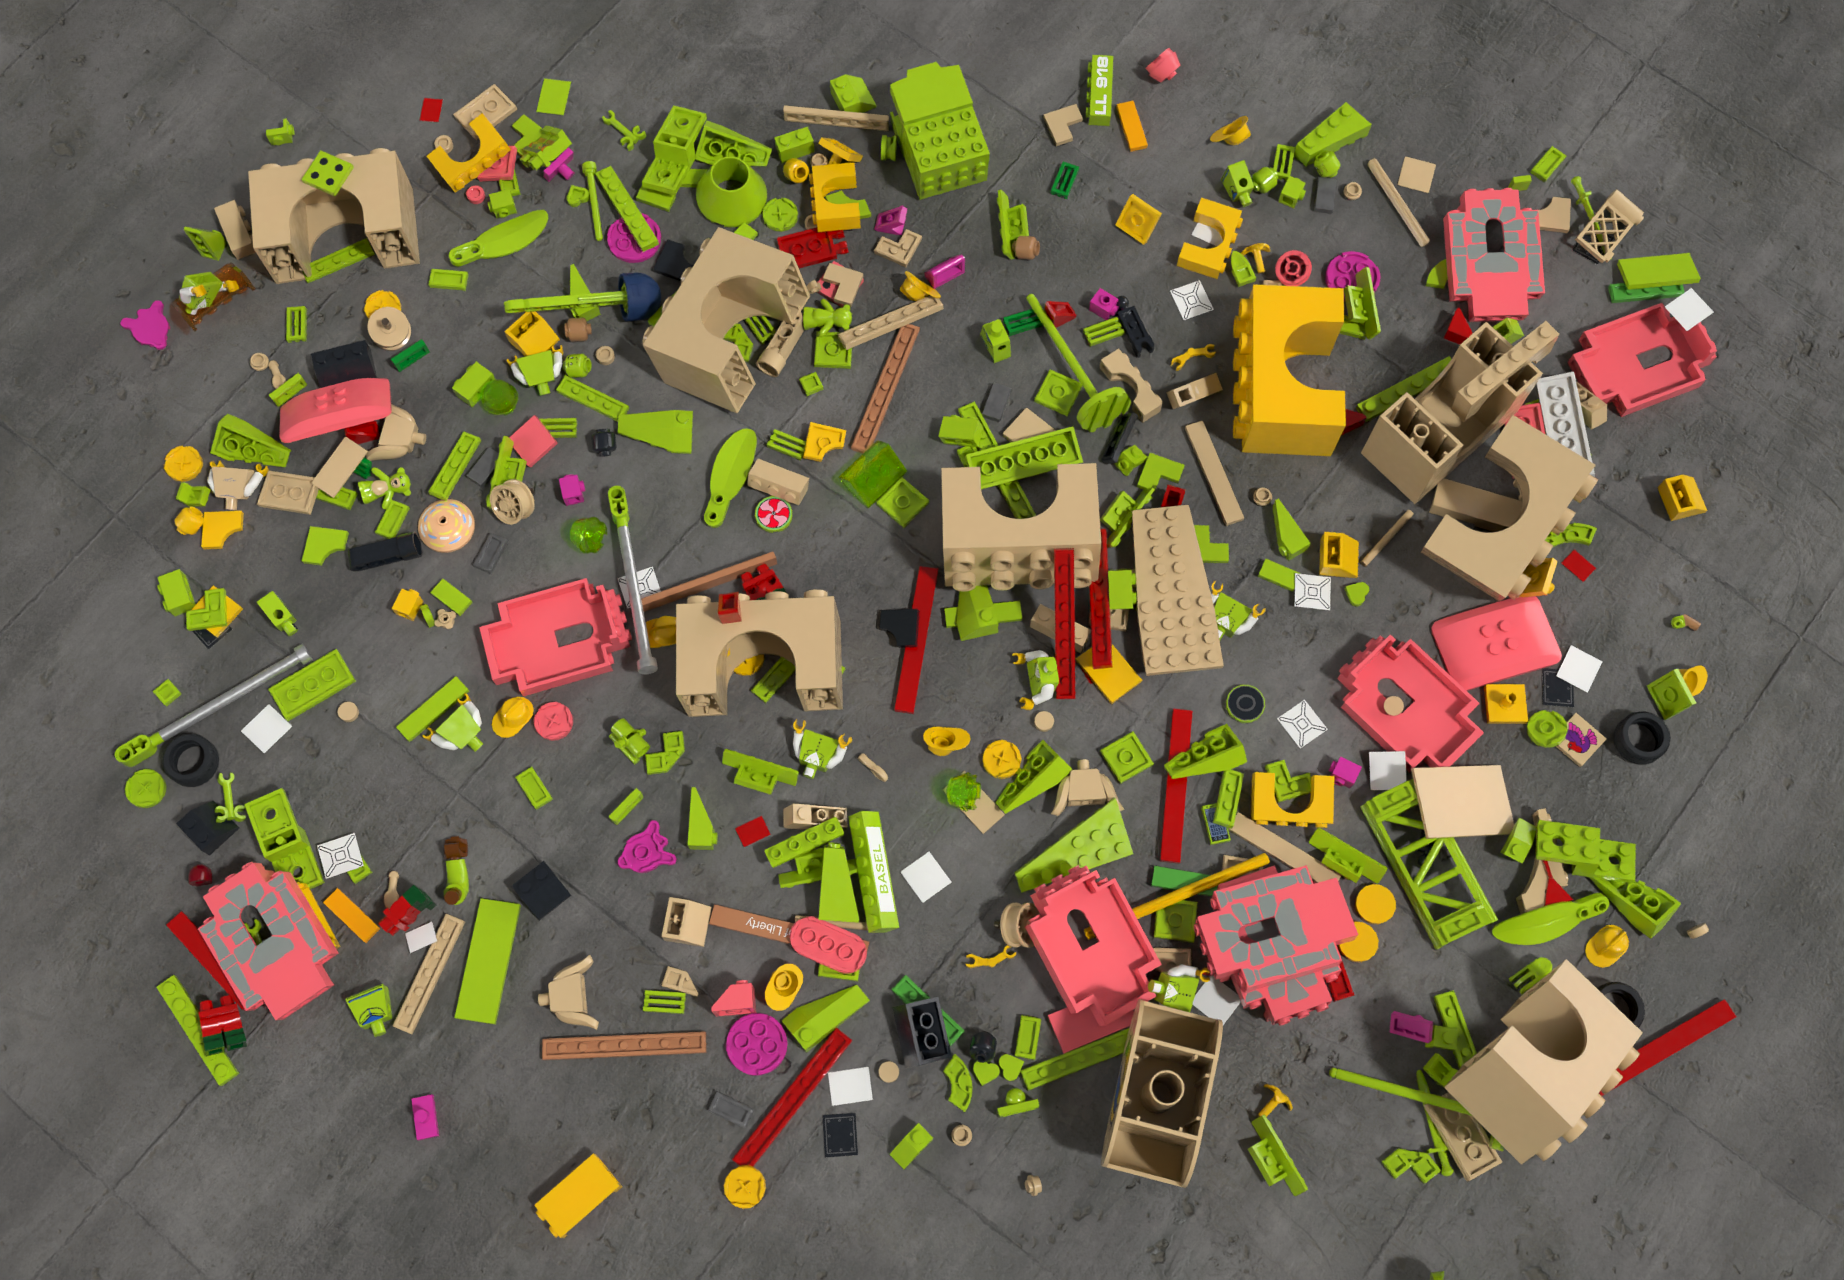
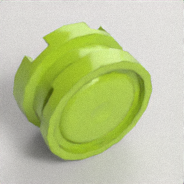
M882 135L881 160L890 159L895 161L897 136H892L891 138L887 137V135Z

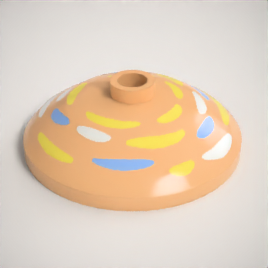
M447 499V501L439 500L430 504L423 511L418 522V533L423 543L428 548L441 553L453 552L465 546L471 539L475 529V520L470 509L462 502L453 499ZM446 519V522L441 523V520Z

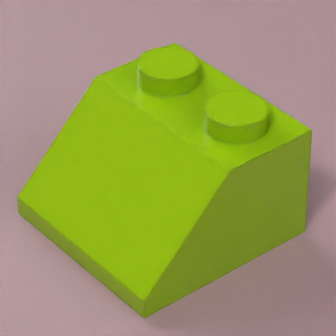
M845 74L830 80V92L840 111L864 113L877 107L862 78Z

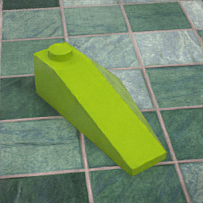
M706 121L695 158L696 160L713 165L723 157L733 156L740 158L749 166H767L772 148L724 126Z
M669 410L619 415L618 434L637 441L641 440L650 443L654 447L658 446L667 449L671 453H692L693 411Z
M227 414L218 422L210 453L228 461L242 460L245 463L259 462L263 465L286 467L291 450L248 422Z
M978 585L973 590L959 592L956 624L961 641L998 633L999 623L987 585Z
M1225 724L1206 733L1203 740L1199 743L1194 742L1191 745V749L1187 752L1179 753L1167 762L1164 767L1172 779L1231 770L1247 763L1244 746L1228 724Z
M1044 740L1027 755L1026 759L1028 761L1022 769L1019 768L1017 770V777L1014 782L1006 786L996 801V804L1005 814L1057 785L1073 770Z
M1589 877L1629 922L1650 939L1666 925L1681 905L1678 900L1664 890L1650 888L1645 885V882L1640 880L1638 882L1634 881V883Z
M855 985L796 1008L782 1020V1023L807 1053L870 1000L859 986Z

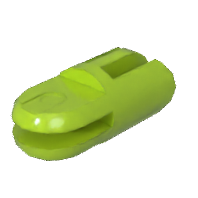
M1539 957L1511 976L1509 981L1514 982L1521 977L1514 984L1516 989L1529 982L1519 991L1522 995L1552 971V963L1547 958Z

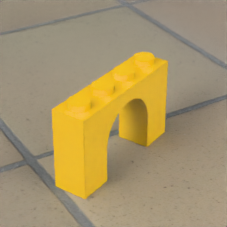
M483 113L469 123L470 127L480 138V149L475 157L466 162H456L448 156L441 146H438L426 156L455 193L464 188L466 184L477 178L479 174L490 168L511 150Z
M855 163L812 166L813 173L809 174L810 184H814V187H810L811 198H815V200H811L812 211H816V214H813V224L817 225L818 232L861 228L859 202L834 204L824 199L831 191L857 188Z
M1201 197L1194 222L1216 229L1220 233L1223 242L1211 249L1201 248L1184 242L1177 266L1218 279L1219 274L1224 273L1227 264L1224 263L1225 258L1229 259L1232 251V248H1229L1230 244H1234L1238 235V233H1235L1236 228L1240 229L1243 218H1240L1242 211Z
M1252 773L1251 820L1256 821L1257 825H1268V822H1276V826H1288V823H1296V827H1308V824H1315V828H1327L1328 825L1333 824L1334 776H1311L1310 802L1304 811L1292 814L1282 810L1275 800V773Z

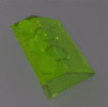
M877 440L839 476V479L852 495L867 508H870L908 471L888 443Z

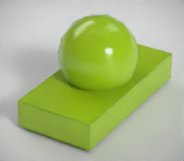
M1012 1088L1005 1096L1008 1106L997 1108L998 1117L1002 1118L1036 1110L1039 1108L1038 1099L1026 1101L1025 1093L1021 1089Z

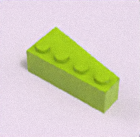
M1345 102L1297 143L1294 156L1305 166L1314 163L1315 157L1320 152L1325 150L1336 152L1341 147L1347 144L1350 145L1355 140L1368 136L1372 124Z

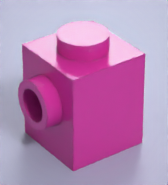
M1100 288L1090 301L1089 310L1108 320L1110 316H1114L1118 311L1119 307L1116 306L1118 298Z
M570 474L559 479L562 497L566 506L584 502L583 492L586 491L583 480H579L578 475Z
M1340 756L1337 762L1333 760L1328 771L1331 772L1330 776H1334V784L1351 788L1362 767Z

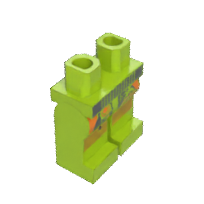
M546 125L542 129L544 134L537 141L523 148L525 154L520 158L526 168L531 166L534 170H538L541 166L548 167L551 164L549 161H553L572 144L562 129Z

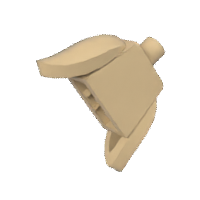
M391 404L392 412L385 418L378 443L379 446L368 451L366 459L374 461L401 458L406 453L413 451L415 443L424 445L426 434L418 433L417 424L411 414Z
M1083 759L1077 761L1078 770H1072L1070 775L1060 782L1055 806L1051 814L1059 816L1065 809L1066 804L1067 806L1105 804V801L1108 803L1113 797L1117 800L1119 810L1122 811L1124 808L1119 802L1109 778L1104 774H1100L1098 769H1089V760Z
M591 955L557 972L553 977V981L548 983L549 993L539 994L538 1002L540 1006L550 1005L551 1012L555 1013L557 1019L564 1023L588 1026L597 1030L599 1022L594 1017L587 1015L585 978L582 975L593 964Z

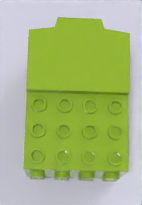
M937 62L908 69L906 78L890 84V93L898 113L894 117L893 111L890 112V121L895 136H897L902 155L905 157L919 200L987 181L990 153L973 109V101L960 66L940 67Z

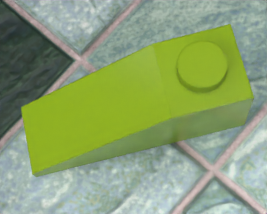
M184 227L183 230L202 257L220 260L227 244L220 232Z
M570 265V295L591 294L575 265ZM598 306L570 309L574 318L584 317L587 321L601 315Z
M1278 498L1272 507L1278 549L1281 555L1289 561L1307 551L1311 543Z
M692 787L688 847L692 850H714V844L718 842V833L715 832L696 787Z

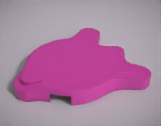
M161 301L153 302L148 309H139L137 311V319L123 318L121 320V326L132 331L133 336L141 345H150V347H155L158 350H162L167 346L166 340L170 324L163 315L164 304Z
M650 821L642 833L629 838L622 855L617 861L620 868L630 869L638 873H647L660 865H674L677 862L674 854L663 850L668 845V840L659 834L660 825L657 821Z

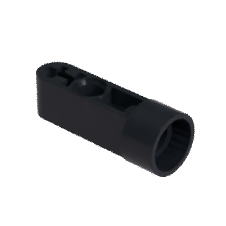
M414 531L391 539L351 548L347 551L350 570L363 571L422 557L420 539Z

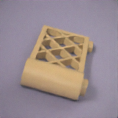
M1616 189L1604 201V204L1576 237L1575 241L1601 263L1604 261L1609 262L1614 255L1612 251L1634 224L1637 226L1644 219L1642 216L1644 212ZM1605 208L1611 213V218H1604L1603 211ZM1600 222L1601 230H1594L1593 223ZM1605 222H1612L1613 230H1606ZM1617 222H1622L1626 228L1618 230ZM1590 234L1592 243H1587L1582 238L1583 235ZM1595 234H1602L1603 242H1596ZM1607 234H1614L1615 242H1608ZM1597 246H1604V255L1598 252Z

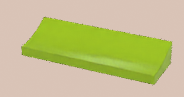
M1073 426L964 456L967 467H980L981 490L1057 470V464L1083 463Z

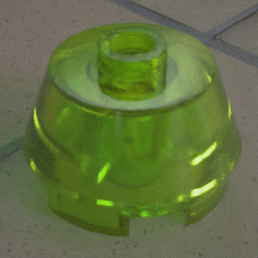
M492 380L483 390L482 405L493 415H508L516 408L518 392L508 382Z
M597 517L579 518L570 529V541L583 553H597L604 545L601 542L603 535H607V527Z
M967 772L950 778L946 791L950 805L965 812L977 808L975 802L981 796V784L976 782L977 775Z

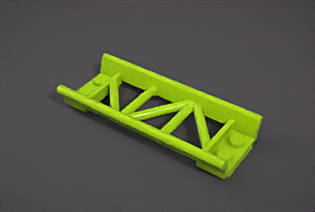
M1411 779L1373 797L1360 808L1433 946L1438 950L1454 940L1498 921V918L1454 837L1426 839L1425 836L1396 850L1382 822L1388 821L1424 830L1422 821L1397 816L1419 805L1414 780ZM1435 841L1417 875L1412 880L1401 857ZM1445 843L1456 867L1422 883ZM1461 874L1476 902L1470 904L1424 893V891ZM1424 901L1460 910L1434 922Z

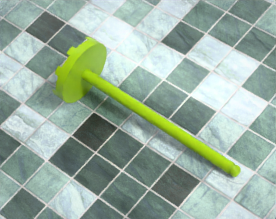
M1027 295L1028 303L1090 397L1077 414L1078 423L1089 432H1095L1097 428L1102 426L1104 429L1111 426L1116 417L1121 413L1124 415L1131 405L1129 396L1121 387L1109 388L1098 393L1035 295Z
M1335 1067L1329 1070V1075L1332 1078L1336 1077L1339 1080L1471 1115L1456 1100L1346 1070H1337ZM1491 1135L1489 1147L1503 1152V1146Z

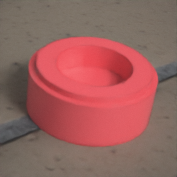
M474 185L468 188L466 196L470 203L480 204L484 201L485 193L482 187Z

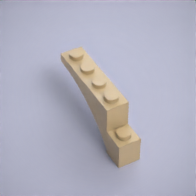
M1546 808L1539 809L1532 814L1536 827L1538 820L1551 821ZM1553 839L1552 841L1556 845L1557 839ZM1536 855L1530 879L1523 893L1516 898L1520 915L1545 905V892L1547 891L1549 877L1543 860L1536 859ZM1548 861L1552 876L1562 888L1568 886V875L1563 870L1562 863Z

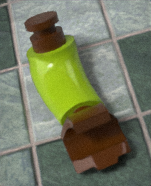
M454 836L446 839L444 843V859H450V861H446L447 885L444 890V899L449 905L462 903L469 892V879L465 859H460L461 857L468 856V842L466 839Z

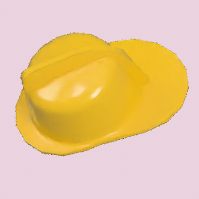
M1239 117L1232 123L1220 128L1212 134L1210 140L1212 142L1224 140L1230 145L1242 143L1251 135L1246 124L1248 117Z
M909 271L905 272L907 278L901 285L900 291L908 299L918 301L929 295L935 298L941 297L931 286L919 280Z
M662 616L646 622L650 648L676 644V617Z
M1698 665L1689 669H1679L1692 696L1699 694L1707 682L1708 676L1705 667Z
M514 697L505 701L492 720V728L496 735L502 738L516 735L533 716L534 709L532 703L524 697Z
M931 727L923 735L928 749L937 756H946L954 750L965 748L971 740L969 733L961 728Z
M1606 925L1601 928L1586 944V957L1590 963L1601 968L1614 964L1628 949L1629 940L1627 932L1615 925Z
M784 964L771 974L770 981L765 989V1001L771 1009L782 1011L792 1004L803 983V974L798 966Z

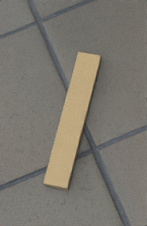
M784 106L783 110L785 121L889 131L888 115Z
M930 295L839 333L838 339L844 348L848 350L943 310V304L939 298Z
M1199 421L1185 426L1186 433L1225 525L1228 526L1243 521L1244 516L1204 422Z
M1239 812L1235 817L1234 827L1232 829L1228 828L1230 832L1291 869L1307 865L1310 876L1315 883L1336 877L1339 881L1342 876L1335 870L1327 868L1325 864L1261 825H1257L1256 822Z
M445 914L436 933L437 941L431 944L394 1021L393 1027L413 1034L463 929L465 921Z

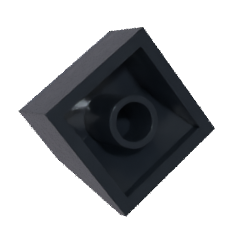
M214 800L190 810L176 823L196 846L209 856L240 828L233 820L226 819L222 823L216 822V818L223 816V814L220 812L215 813L214 810L219 805Z
M545 861L541 862L512 885L513 889L539 921L572 896Z

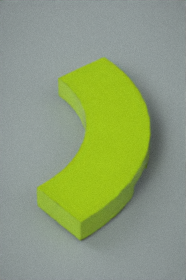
M1572 523L1568 524L1559 535L1550 532L1545 541L1552 544L1553 547L1563 543H1580L1589 546L1597 528L1586 524Z

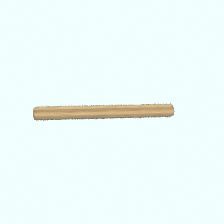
M1377 159L1370 160L1367 166L1421 247L1427 245L1430 241Z

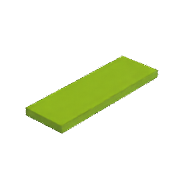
M480 899L455 1019L496 1025L521 908L520 904Z

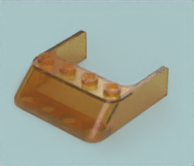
M232 262L224 265L213 274L222 282L235 280L239 290L229 292L227 289L218 292L209 307L199 308L195 315L185 311L187 306L179 297L172 302L173 307L194 332L198 330L195 325L203 320V316L216 312L218 310L217 307L222 303L224 305L229 303L233 299L232 296L236 293L241 294L248 288L252 291L256 289L243 271Z

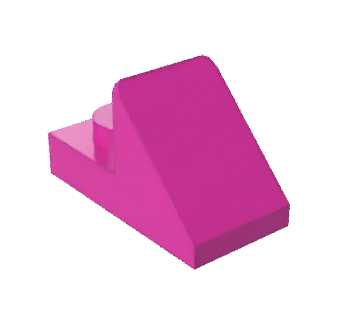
M900 206L878 214L875 230L902 235L907 208Z

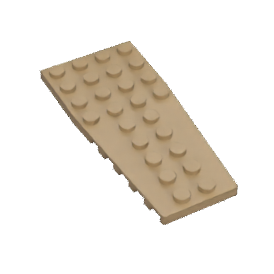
M1189 505L1133 510L1132 529L1134 536L1137 616L1146 676L1223 668L1215 609Z

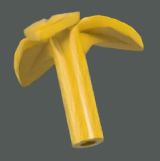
M1257 243L1246 247L1241 254L1244 256L1252 252L1257 272H1265L1260 250L1270 252V246L1265 243Z
M1270 1084L1263 1086L1272 1090L1274 1097L1258 1113L1259 1116L1265 1115L1267 1117L1279 1103L1285 1102L1289 1111L1293 1109L1290 1099L1279 1088Z

